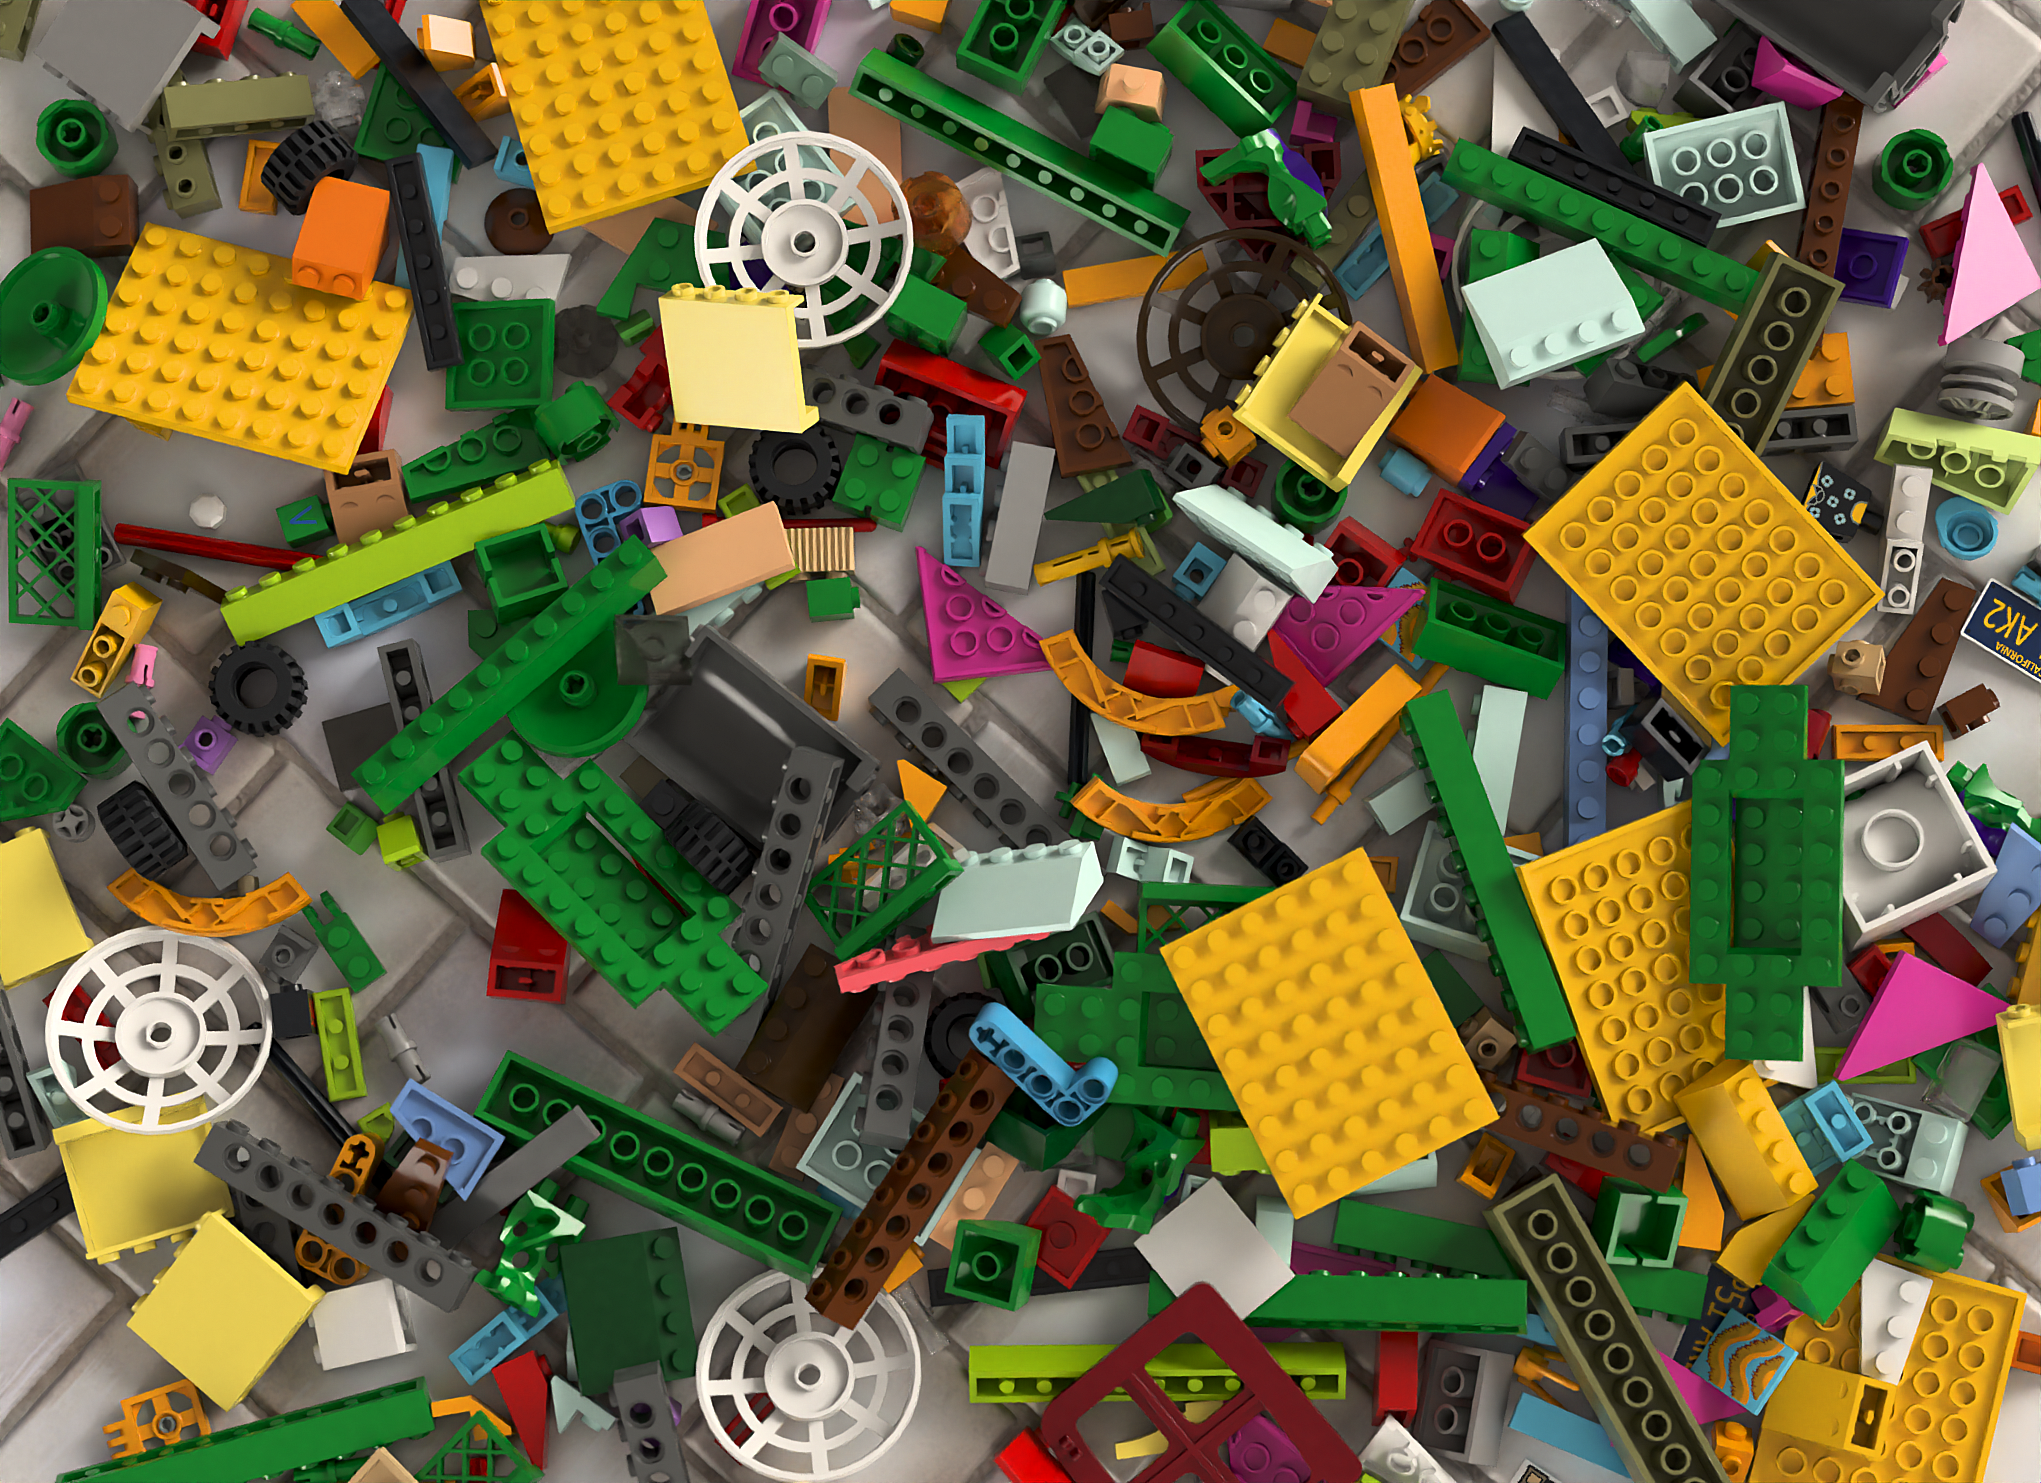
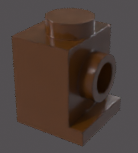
M1150 2L1143 3L1142 10L1135 11V8L1125 7L1114 11V14H1108V20L1101 21L1102 32L1122 47L1124 51L1145 49L1155 37Z
M1982 683L1936 709L1955 740L1969 732L1966 725L1972 731L1991 721L1987 714L2000 708V703L1995 693L1990 688L1986 689Z

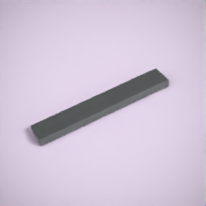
M576 1105L480 1178L466 1201L458 1195L434 1213L428 1233L439 1239V1246L448 1251L589 1145L601 1133L582 1109Z

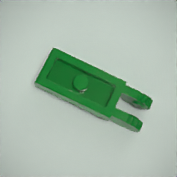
M326 890L320 894L321 901L335 917L334 920L324 926L318 917V913L312 906L307 905L301 910L316 930L314 934L353 991L358 994L388 972L346 912L343 913L334 898Z

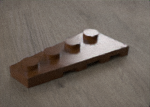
M1432 0L1418 15L1417 21L1409 31L1405 32L1399 39L1381 85L1394 82L1398 102L1405 94H1410L1413 98L1491 38V31L1463 0Z
M912 210L910 216L913 225L914 245L947 259L929 284L966 302L968 314L1006 329L1022 300L1021 295ZM902 234L897 239L903 241ZM897 264L888 276V280L895 281L900 264Z
M1070 334L1034 340L1035 349L1042 357L1038 361L1061 479L1132 466L1133 461L1104 407V402L1099 392L1096 391L1089 377V372Z
M1941 578L1886 656V666L1879 695L1860 693L1856 700L1919 725H1926L1959 640L1960 631L1965 624L1977 591L1946 578Z
M419 1138L373 1200L377 1204L375 1208L386 1215L391 1212L401 1216L408 1221L407 1227L418 1234L421 1231L428 1233L454 1153ZM366 1222L363 1228L364 1235L368 1240L374 1241L377 1234L376 1228L373 1224ZM402 1241L396 1243V1255L400 1259L406 1260L409 1253L407 1245Z

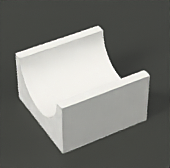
M1927 740L1844 778V798L1857 790L1859 792L1863 788L1866 790V793L1858 799L1852 801L1844 800L1843 940L1850 953L1983 892L1998 871Z

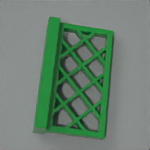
M9 478L7 480L9 623L79 627V630L93 631L102 614L101 480L87 479L81 482ZM18 487L31 488L42 499L29 512L18 501ZM42 489L52 490L48 494H46ZM58 490H74V506L66 514L50 498ZM44 503L60 518L48 530L32 516ZM18 512L23 516L19 521ZM73 512H74V522L69 518V516H70ZM26 520L42 535L30 547L18 537V527ZM62 522L74 532V542L66 550L50 534ZM44 539L60 554L48 566L32 551ZM18 547L24 552V553L21 554L19 557H18ZM73 548H74V558L69 554V552H70ZM26 556L42 571L30 583L18 572V563ZM62 558L74 568V578L67 585L50 570ZM44 575L60 589L48 602L32 587ZM18 583L24 588V589L21 590L19 593H18ZM73 584L74 593L69 589ZM25 592H28L42 606L34 615L19 614V598ZM64 593L74 604V617L61 616L51 604ZM46 610L51 616L40 614Z
M905 800L809 882L804 902L837 947L833 951L840 961L844 962L874 948L961 875L964 869L956 859L950 858L911 802ZM905 813L913 823L911 838L895 836L896 822ZM887 829V835H880ZM919 833L922 835L924 840H919ZM876 838L886 839L884 861L868 859L869 845ZM894 841L910 843L908 865L892 863ZM918 844L929 845L937 856L927 867L916 866ZM860 852V858H854ZM849 861L859 862L857 884L841 882L843 866ZM867 864L883 866L881 887L865 885ZM891 867L907 869L906 883L899 890L889 889ZM915 870L921 871L914 877ZM834 874L833 881L828 880ZM822 884L832 885L830 907L820 906L812 895V892ZM840 886L856 888L854 910L838 908ZM864 890L880 892L878 908L872 913L862 911ZM888 893H893L894 895L887 900ZM824 911H829V917ZM837 912L853 915L851 931L844 937L836 929ZM861 916H867L862 922H860Z
M1138 881L1137 896H1139L1136 953H1145V948L1156 938L1163 946L1166 945V941L1160 934L1174 921L1187 934L1192 932L1179 918L1190 907H1199L1208 917L1196 928L1198 929L1216 920L1227 908L1237 909L1279 887ZM1147 905H1162L1171 915L1157 930L1147 921ZM1169 906L1182 907L1175 913ZM1205 907L1218 909L1211 914ZM1146 927H1147L1148 930L1152 933V935H1150L1147 939H1146Z
M480 1410L415 1474L414 1478L419 1483L424 1479H436V1483H444V1480H462V1483H470V1481L538 1483L545 1474L536 1464L530 1465ZM477 1424L488 1434L487 1449L470 1448V1432ZM462 1441V1448H455ZM495 1442L501 1449H495ZM449 1453H462V1475L444 1474L445 1457ZM470 1454H487V1475H470ZM495 1454L507 1455L517 1467L508 1476H495ZM437 1466V1474H430Z

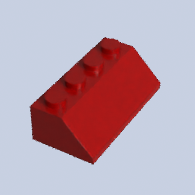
M894 338L882 357L874 385H880L894 392L893 396L906 400L907 396L911 395L928 403L927 406L935 416L932 425L946 431V418L949 414L985 415V465L996 470L1000 466L1004 450L1007 449L1018 423L1028 393L1024 389ZM893 411L887 414L884 424H894L899 419L900 412ZM930 436L927 437V439L932 442H935L939 445L943 444L947 446V444L944 442H941Z

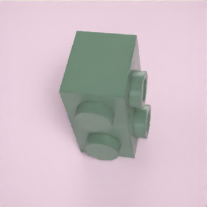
M778 31L758 60V70L762 72L760 77L775 88H778L779 85L791 92L790 98L805 109L811 106L818 110L838 82V72L780 31Z

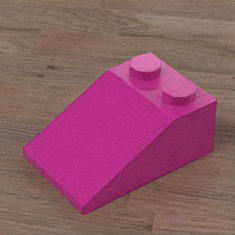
M751 0L731 74L775 88L760 77L762 72L758 70L759 58L778 31L814 55L832 0ZM779 85L778 88H775L777 90L791 94V92L786 90L781 85Z

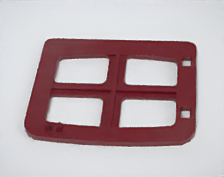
M1205 1281L1196 1282L1056 1395L1044 1408L1041 1417L1044 1439L1076 1483H1116L1087 1445L1076 1427V1422L1083 1414L1117 1387L1123 1388L1168 1441L1167 1450L1127 1483H1174L1186 1473L1196 1474L1203 1483H1241L1220 1458L1218 1449L1224 1441L1262 1411H1268L1273 1416L1309 1467L1310 1475L1303 1483H1318L1322 1479L1327 1483H1354L1361 1476L1362 1472L1361 1461L1217 1289ZM1186 1332L1196 1334L1215 1351L1245 1384L1240 1392L1200 1423L1190 1422L1145 1369L1147 1362Z

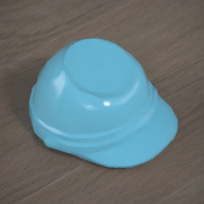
M1955 496L1943 501L1937 507L1935 522L1938 529V538L1941 546L1952 556L1961 560L1972 561L1990 553L1997 541L1998 521L1987 512L1982 504L1962 496Z

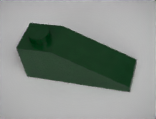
M1137 469L1045 512L1044 516L1046 520L1137 524V527L1140 528L1157 521L1158 517L1156 514L1167 509L1149 469Z

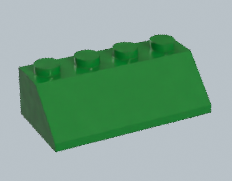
M1188 0L1145 47L1158 62L1167 68L1183 86L1188 88L1240 139L1268 129L1297 95L1296 85L1298 82L1212 0Z
M1472 229L1467 239L1464 286L1539 259L1540 244L1510 232ZM1463 297L1457 381L1499 385ZM1530 380L1524 381L1514 386L1529 387Z
M1431 576L1413 628L1411 653L1419 655L1423 659L1433 660L1453 667L1457 671L1479 676L1491 683L1528 692V696L1547 700L1565 669L1566 624Z
M1850 1157L1771 1259L1760 1281L1823 1326L1905 1218L1883 1180Z

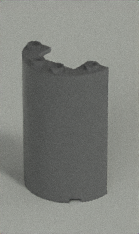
M1711 0L1877 113L1886 110L1887 106L1884 105L1885 103L1889 102L1895 105L1921 79L1949 38L1947 36L1949 22L1951 21L1955 24L1958 21L1965 0Z
M700 624L688 638V642L691 645L679 662L682 669L675 678L670 676L663 683L658 691L662 695L655 706L642 712L634 727L624 736L623 740L699 802L704 803L714 814L761 852H763L765 845L762 843V834L767 823L772 821L775 810L772 807L773 796L777 788L782 786L785 773L782 772V765L787 753L792 751V748L805 745L845 759L820 844L821 848L829 842L860 803L877 777L873 771L876 770L878 772L882 767V763L712 626ZM803 778L800 782V791L804 796L809 797L811 786ZM792 814L790 826L795 832H799L801 827L800 819L795 814ZM782 849L779 855L780 861L785 867H789L791 862L790 855L786 850Z

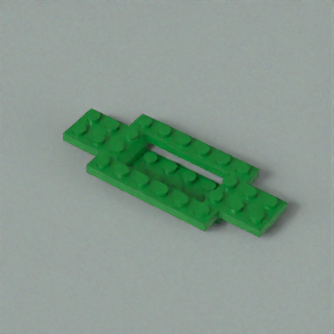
M1731 685L1729 760H1700L1699 766L1692 773L1689 983L1726 984L1725 1059L1803 1062L1804 986L1842 987L1845 761L1807 760V685ZM1732 798L1736 799L1734 947H1730Z
M511 730L458 774L457 780L505 828L481 848L480 854L634 1009H637L657 990L665 989L715 1038L768 991L769 986L719 937L742 917L743 911L728 895L718 892L665 839L663 830L591 758L562 780ZM587 812L689 913L688 916L685 917L586 818Z
M1115 951L1112 988L1037 984L1034 1034L1063 1061L1087 1063L1093 1058L1102 1057L1110 1060L1117 1067L1118 1077L1105 1102L1240 1111L1221 1071L1145 1066L1155 1065L1220 1070L1162 954Z

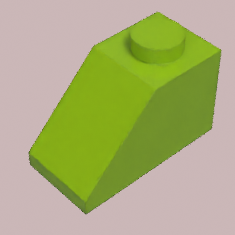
M398 812L383 819L385 824L376 827L382 858L385 865L398 872L430 859L418 821L413 815L405 816L404 812Z

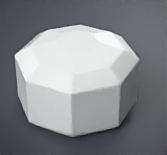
M201 493L191 502L189 516L201 529L215 530L226 521L227 507L216 494Z

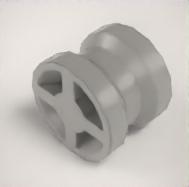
M71 804L66 811L55 812L52 818V827L55 833L61 838L74 843L84 842L89 839L96 827L92 813L76 804Z

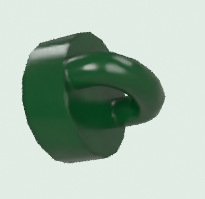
M898 33L895 34L889 43L886 54L915 68L924 56V49L914 37Z

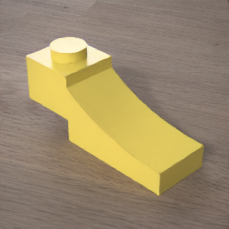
M1223 1401L1183 1402L1184 1410L1182 1413L1190 1422L1200 1423L1223 1405ZM1156 1429L1133 1439L1115 1442L1116 1458L1124 1459L1164 1453L1168 1448V1441Z

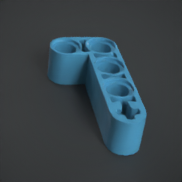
M620 480L587 492L576 501L575 514L594 566L598 565L622 544L616 524L640 508H644V496L638 485L633 481ZM630 491L636 494V500L631 506L623 507L618 504V499L624 492ZM591 504L602 506V512L596 519L585 518L584 511L587 506ZM604 537L612 538L614 546L609 552L600 553L596 550L597 542ZM643 598L632 606L633 609H637L633 612L634 618L628 620L625 615H622L616 620L617 624L624 630L631 631L647 618V609Z
M993 1002L984 1005L970 1028L969 1035L974 1045L1062 1125L1076 1126L1105 1103L1116 1083L1118 1071L1113 1062L1102 1057L1093 1058L1075 1072L1002 1004Z

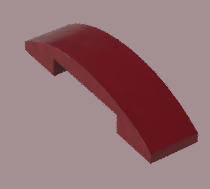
M1138 404L1122 436V439L1167 464H1169L1166 461L1168 456L1178 444L1183 446L1185 442H1192L1205 451L1200 445V442L1203 440L1201 437L1169 423L1170 419ZM1246 455L1230 469L1227 467L1216 484L1226 490L1231 486L1245 497L1253 499L1268 465ZM1218 456L1214 458L1218 462L1223 463ZM1197 460L1191 462V472L1194 474L1200 472L1201 464Z
M1143 733L1140 751L1173 767L1198 774L1228 778H1253L1285 772L1291 740L1255 735L1252 745L1196 736L1170 737Z
M1938 912L1899 930L1933 960L1941 970L1975 987L1993 969L1976 948Z

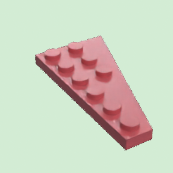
M933 923L926 926L927 934L915 939H911V936L907 934L896 939V944L890 950L884 952L882 949H872L837 964L834 968L841 992L858 993L868 989L871 984L882 981L896 982L905 978L909 973L920 970L923 972L939 969L944 963L954 960L969 961L985 951L992 949L1003 951L1011 948L1014 943L1026 939L1033 941L1044 939L1051 932L933 944L931 940Z

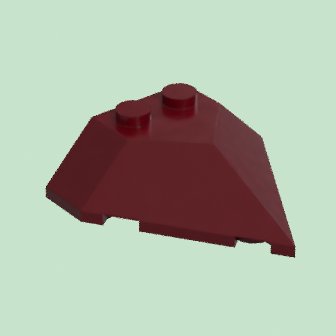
M1340 142L1303 144L1302 147L1289 148L1300 153L1312 166L1321 181L1324 196L1328 202L1342 179ZM1231 148L1195 150L1197 188L1229 230L1241 228L1268 230L1295 240L1271 211L1268 201L1269 177L1261 172L1239 173L1214 187L1202 175L1199 168ZM1302 237L1297 242L1303 245L1306 239ZM1237 240L1252 261L1265 264L1268 263L1276 244L1262 240ZM1289 251L1281 271L1287 272L1297 255L1296 253ZM1277 280L1272 287L1274 291H1276L1280 284Z

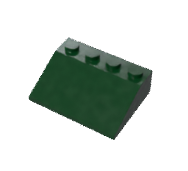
M677 1226L557 1247L581 1397L609 1392L608 1385L613 1384L615 1370L658 1360L665 1382L696 1376L698 1354Z

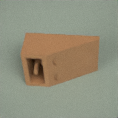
M1357 320L1341 333L1291 408L1287 417L1343 459H1346L1398 393L1416 363Z
M395 449L356 455L347 475L323 469L328 500L339 544L346 543L347 546L359 542V538L363 534L374 529H379L380 532L393 528V523L398 519L411 515L405 479L401 469L402 461Z

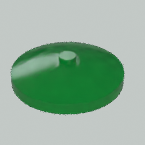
M51 247L28 256L4 278L0 284V373L22 385L38 386L61 378L82 361L85 352L92 348L99 336L108 305L106 281L102 271L94 261L72 248Z
M612 623L507 712V716L513 727L528 744L548 755L562 758H580L604 751L629 733L644 710L649 692V673L644 656L633 639L623 629Z

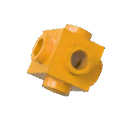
M1227 405L1221 411L1218 408L1214 409L1202 420L1203 426L1200 427V433L1203 440L1200 442V445L1212 459L1218 456L1230 469L1257 447L1256 437L1249 428L1232 416L1233 410Z

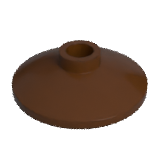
M527 188L507 190L498 195L487 209L484 221L486 235L493 247L506 256L537 255L550 244L554 237V234L550 235L537 193L534 190ZM515 215H524L525 220L522 224L515 225L512 223Z

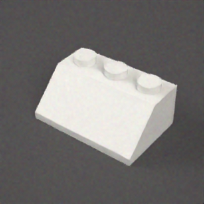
M1234 552L1197 606V609L1255 652L1295 592L1237 552ZM1174 640V642L1188 656L1199 659L1197 656H1195L1193 653H1191L1189 650H1187L1185 647H1183L1181 644ZM1208 664L1205 665L1204 670L1227 686L1232 684V682Z

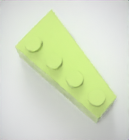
M1894 408L1880 433L1873 459L1891 467H1894V463L1931 467L1933 469L1932 484L2009 515L2040 464L2041 437Z

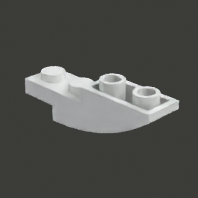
M1894 463L1889 496L1885 498L1876 581L1877 586L1886 595L1875 605L1876 611L1913 615L1924 549L1922 536L1933 474L1931 467Z

